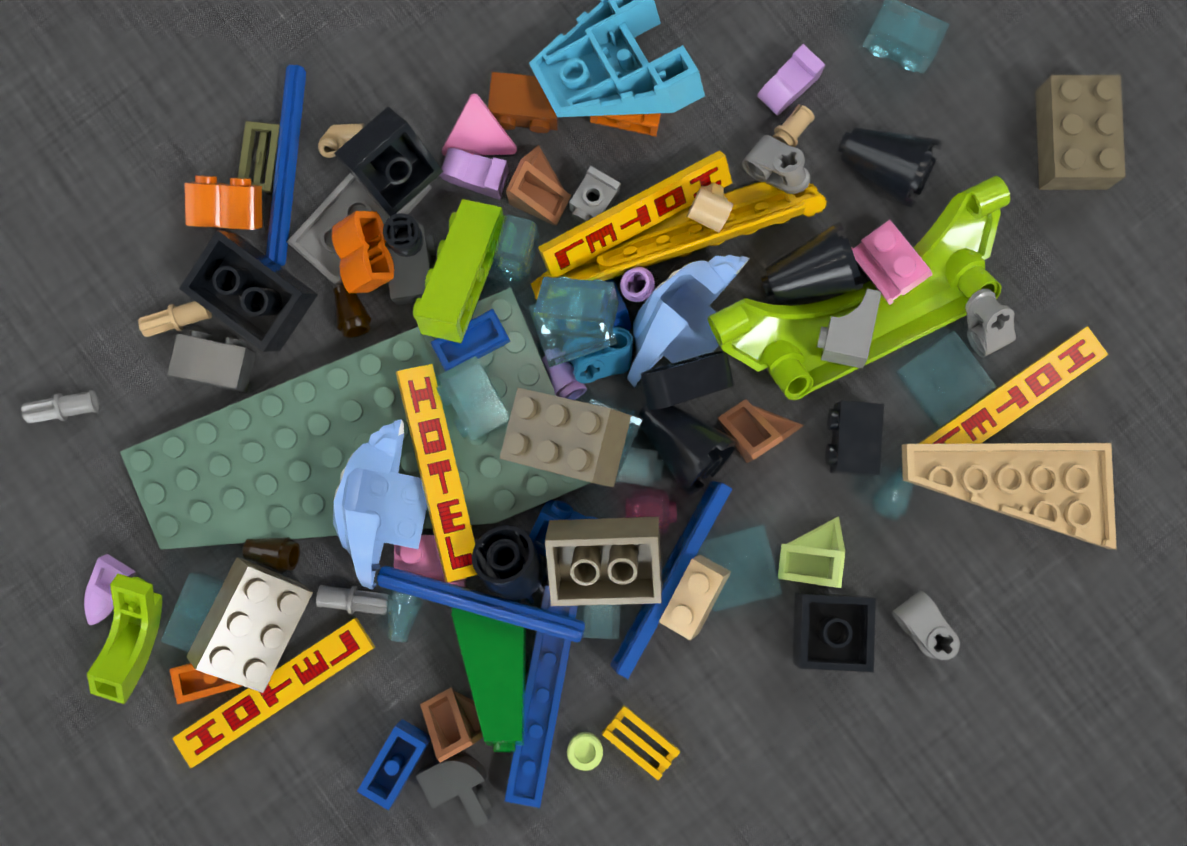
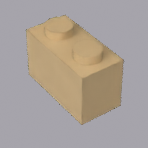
M701 554L692 558L659 623L691 641L699 634L731 571Z

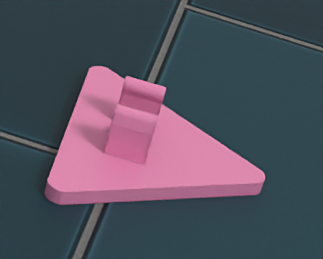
M477 94L470 95L442 148L444 156H446L448 148L460 149L472 155H513L517 152L515 143Z

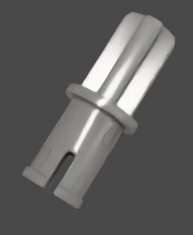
M94 390L66 396L57 393L54 395V398L28 402L21 406L22 417L27 423L57 418L60 421H66L68 416L90 412L95 413L99 410L98 398Z
M320 585L316 597V606L347 610L348 614H353L357 611L384 615L387 614L390 606V596L386 593L358 590L357 586L347 589Z

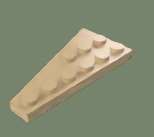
M1111 443L902 445L903 481L1106 549L1117 550Z

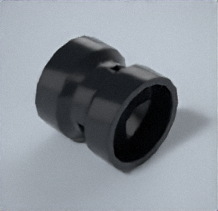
M398 213L392 215L385 222L383 235L395 254L401 257H410L421 250L424 237L413 217L408 214Z

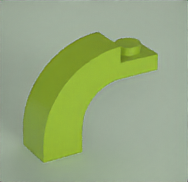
M117 574L110 584L114 606L111 630L103 649L87 672L90 694L125 704L137 685L150 657L161 619L162 595L154 593L153 584L146 582L144 579Z

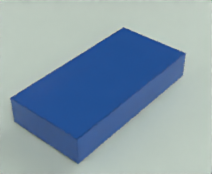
M491 309L470 320L462 343L437 338L430 343L445 372L450 375L511 341L494 309Z

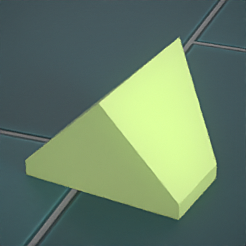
M839 516L787 544H781L777 579L841 588L845 547Z

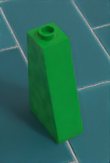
M452 608L451 615L484 742L487 746H493L494 752H515L516 745H524L526 628Z

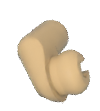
M364 124L332 125L318 143L320 154L326 158L335 157L334 153L365 127Z

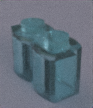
M511 215L504 216L493 260L497 262L496 268L502 272V277L521 281L522 277L528 278L530 276L540 238L537 232L538 225L535 222Z

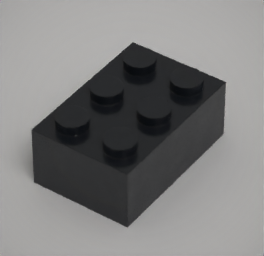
M220 230L216 231L179 288L263 352L281 351L318 295L236 233Z

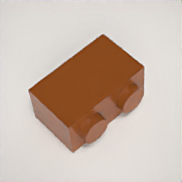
M492 72L488 109L504 130H513L516 126L529 128L530 131L536 133H548L550 130L558 131L559 117L556 116L536 76Z

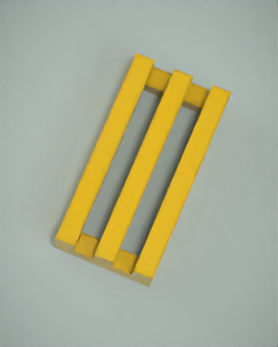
M625 705L621 707L602 731V735L657 780L662 777V773L665 769L669 768L672 760L680 753V749ZM624 716L668 751L666 756L664 757L622 723L621 720ZM615 728L620 730L658 761L659 765L657 767L652 765L614 734L613 730Z

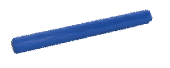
M288 65L286 67L266 256L279 266H284L287 258V241L289 239L306 71L300 65Z
M382 566L377 576L380 587L573 642H580L584 635L585 623L578 619L389 566Z

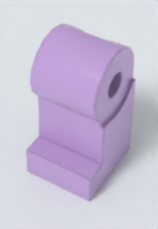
M802 44L793 53V56L778 70L777 74L763 86L757 97L776 115H779L819 79L825 64Z
M448 148L441 168L444 172L439 176L451 184L500 200L509 174L507 161L496 157L490 159L476 154L472 155L460 149Z

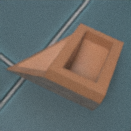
M539 145L520 160L506 189L509 205L552 225L558 224L571 197V194L564 190Z
M747 399L717 417L728 436L737 442L735 446L746 463L753 461L804 426L753 406Z
M452 687L420 704L436 758L440 763L483 738L474 700L454 691Z

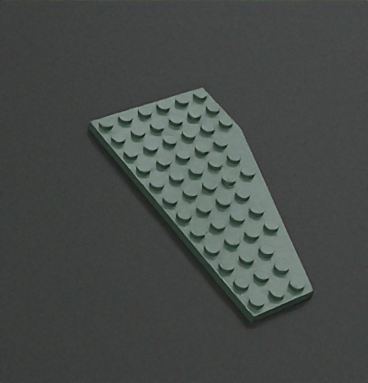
M508 288L478 301L471 317L472 320L494 309L511 342L450 375L445 372L430 343L437 338L423 335L420 333L419 327H415L120 451L160 550L245 543L247 539L287 537L290 539L338 536L333 525V505L335 492L340 484L341 472L347 465L351 455L362 444L368 443L371 434L379 431L381 427L391 424L395 420L402 419L404 423V438L398 473L421 478L396 372L433 364L471 525L500 522L589 484L590 482L500 459L517 387L557 396L512 289ZM428 507L423 529L432 528Z

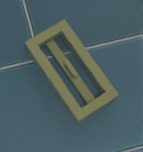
M246 121L238 178H249L255 133L260 131L252 185L262 186V192L272 195L280 125ZM269 132H271L265 183L263 184L262 180L265 166Z

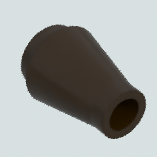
M343 284L335 287L333 292L336 303L337 329L342 331L343 336L346 338L359 337L369 332L371 329L369 325L371 317L357 293H348Z
M289 537L247 539L243 546V557L283 573L286 570L292 571L297 566L300 557V546Z

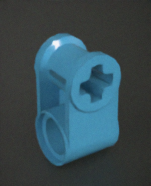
M610 328L599 333L571 339L564 346L563 354L565 359L571 362L574 367L573 374L575 379L579 383H590L607 376L622 374L630 369L632 364L633 336L624 328Z

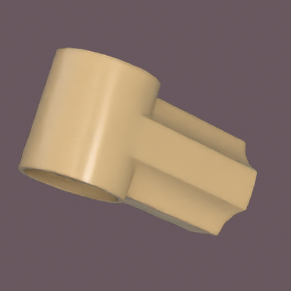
M713 182L708 186H701L688 211L687 217L719 233L729 217L733 203L727 201V198L724 196V187Z

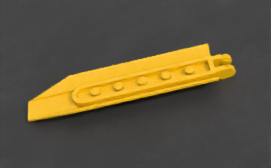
M757 182L724 193L727 201L733 203V208L719 233L688 218L687 214L691 207L689 206L555 279H552L548 271H546L530 284L538 304L624 275L627 270L635 267L645 268L675 257H684L695 250L707 246H717L725 242V240L740 235L753 234L758 229L773 224L785 223L791 218L802 214L807 217L814 216L825 209V206H827L826 198L819 193L813 183H809L808 187L802 192L789 194L765 182Z

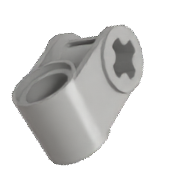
M763 135L742 161L743 169L753 179L783 190L785 193L797 194L804 191L810 183V174L804 168L805 157L803 152L769 135Z
M981 289L975 292L968 299L965 308L968 323L967 337L977 355L984 358L1016 340L1014 311L1007 305H1001L996 300L995 293L990 289Z
M921 590L892 611V615L897 623L926 656L939 660H949L956 656L960 648V640L943 618L936 604L926 593ZM935 636L944 638L940 643L943 647L942 650L934 649V646L937 644Z

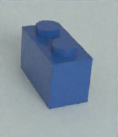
M401 719L394 726L357 792L389 811L430 743V735Z

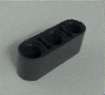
M724 351L699 355L641 373L648 409L673 406L734 386L728 354Z

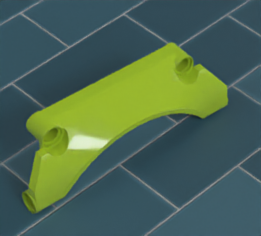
M993 176L955 195L930 230L913 247L931 269L932 276L902 296L901 294L891 305L881 295L869 355L865 365L966 316V303L978 290L990 289L995 293L996 299L999 297L1002 289L1001 284L985 270V260L991 256L1001 214L1000 208L1008 205L1011 199L1007 185L999 176ZM869 281L863 284V289L847 292L820 302L792 306L772 305L744 298L709 315L707 319L718 345L724 352L757 372L768 368L769 374L784 395L790 400H798L808 393L859 369L821 360L823 348L817 347L821 326L828 328L831 316L839 318L848 315L861 304L867 289H877Z

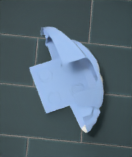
M727 255L725 257L715 256L709 262L704 260L695 261L672 272L666 281L657 286L639 309L633 322L636 355L627 379L634 388L641 379V373L650 370L663 356L671 363L715 351L719 345L710 328L707 317L716 313V311L710 305L735 278L750 258Z
M402 419L384 425L379 431L371 434L369 442L362 444L351 455L347 465L341 472L340 484L336 489L334 497L333 525L342 547L348 550L353 560L359 582L362 586L372 590L376 587L374 577L376 570L380 569L379 560L384 543L418 549L427 510L421 478L398 473L404 438V423Z

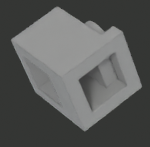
M590 166L585 178L569 202L570 211L573 212L572 216L580 223H584L610 209L620 194L621 183ZM592 192L599 196V199L592 202L586 196Z

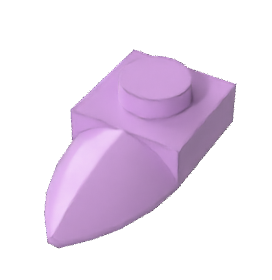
M109 554L98 558L86 588L84 609L89 625L99 623L113 611L114 606L110 584L116 575L121 574L132 578L136 571Z

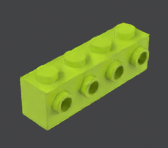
M462 199L457 212L451 214L449 232L446 239L441 240L439 243L436 264L434 268L428 270L425 279L426 288L422 298H417L413 307V317L417 321L421 334L462 343L506 229L502 207Z

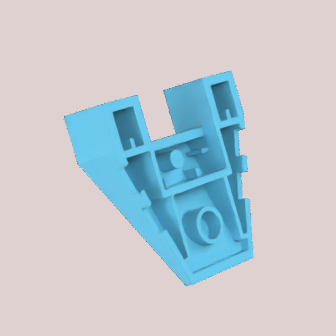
M601 0L589 14L584 11L576 19L578 24L565 36L562 33L559 34L529 62L557 117L674 113L705 97L699 70L683 45L649 63L636 42L635 37L661 24L654 0Z

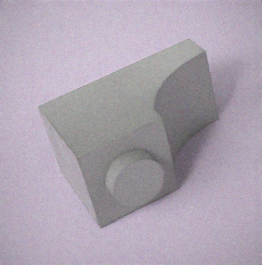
M867 289L863 301L854 311L839 318L831 316L828 328L821 326L817 343L818 348H823L821 360L863 369L869 355L881 291Z

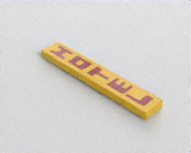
M719 150L539 246L538 249L552 279H555L692 205L701 186H708L714 182L725 188L732 184L726 155Z
M1087 326L917 444H982L1109 354Z
M433 364L399 370L396 372L445 582L448 583L478 575L472 564L475 540Z
M354 618L276 669L264 693L247 688L172 739L191 769L374 649L375 645L359 620Z

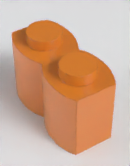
M196 175L195 182L184 183L185 220L187 226L248 230L262 228V186L252 185L251 178L231 177L230 184L217 183V176Z
M355 211L332 227L333 246L341 259L340 276L348 293H369L394 278L393 260L385 246L384 224L377 211Z

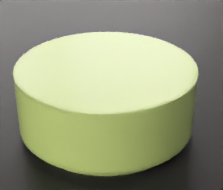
M581 732L574 735L567 747V757L572 766L582 771H588L598 766L603 756V747L600 739L590 732Z

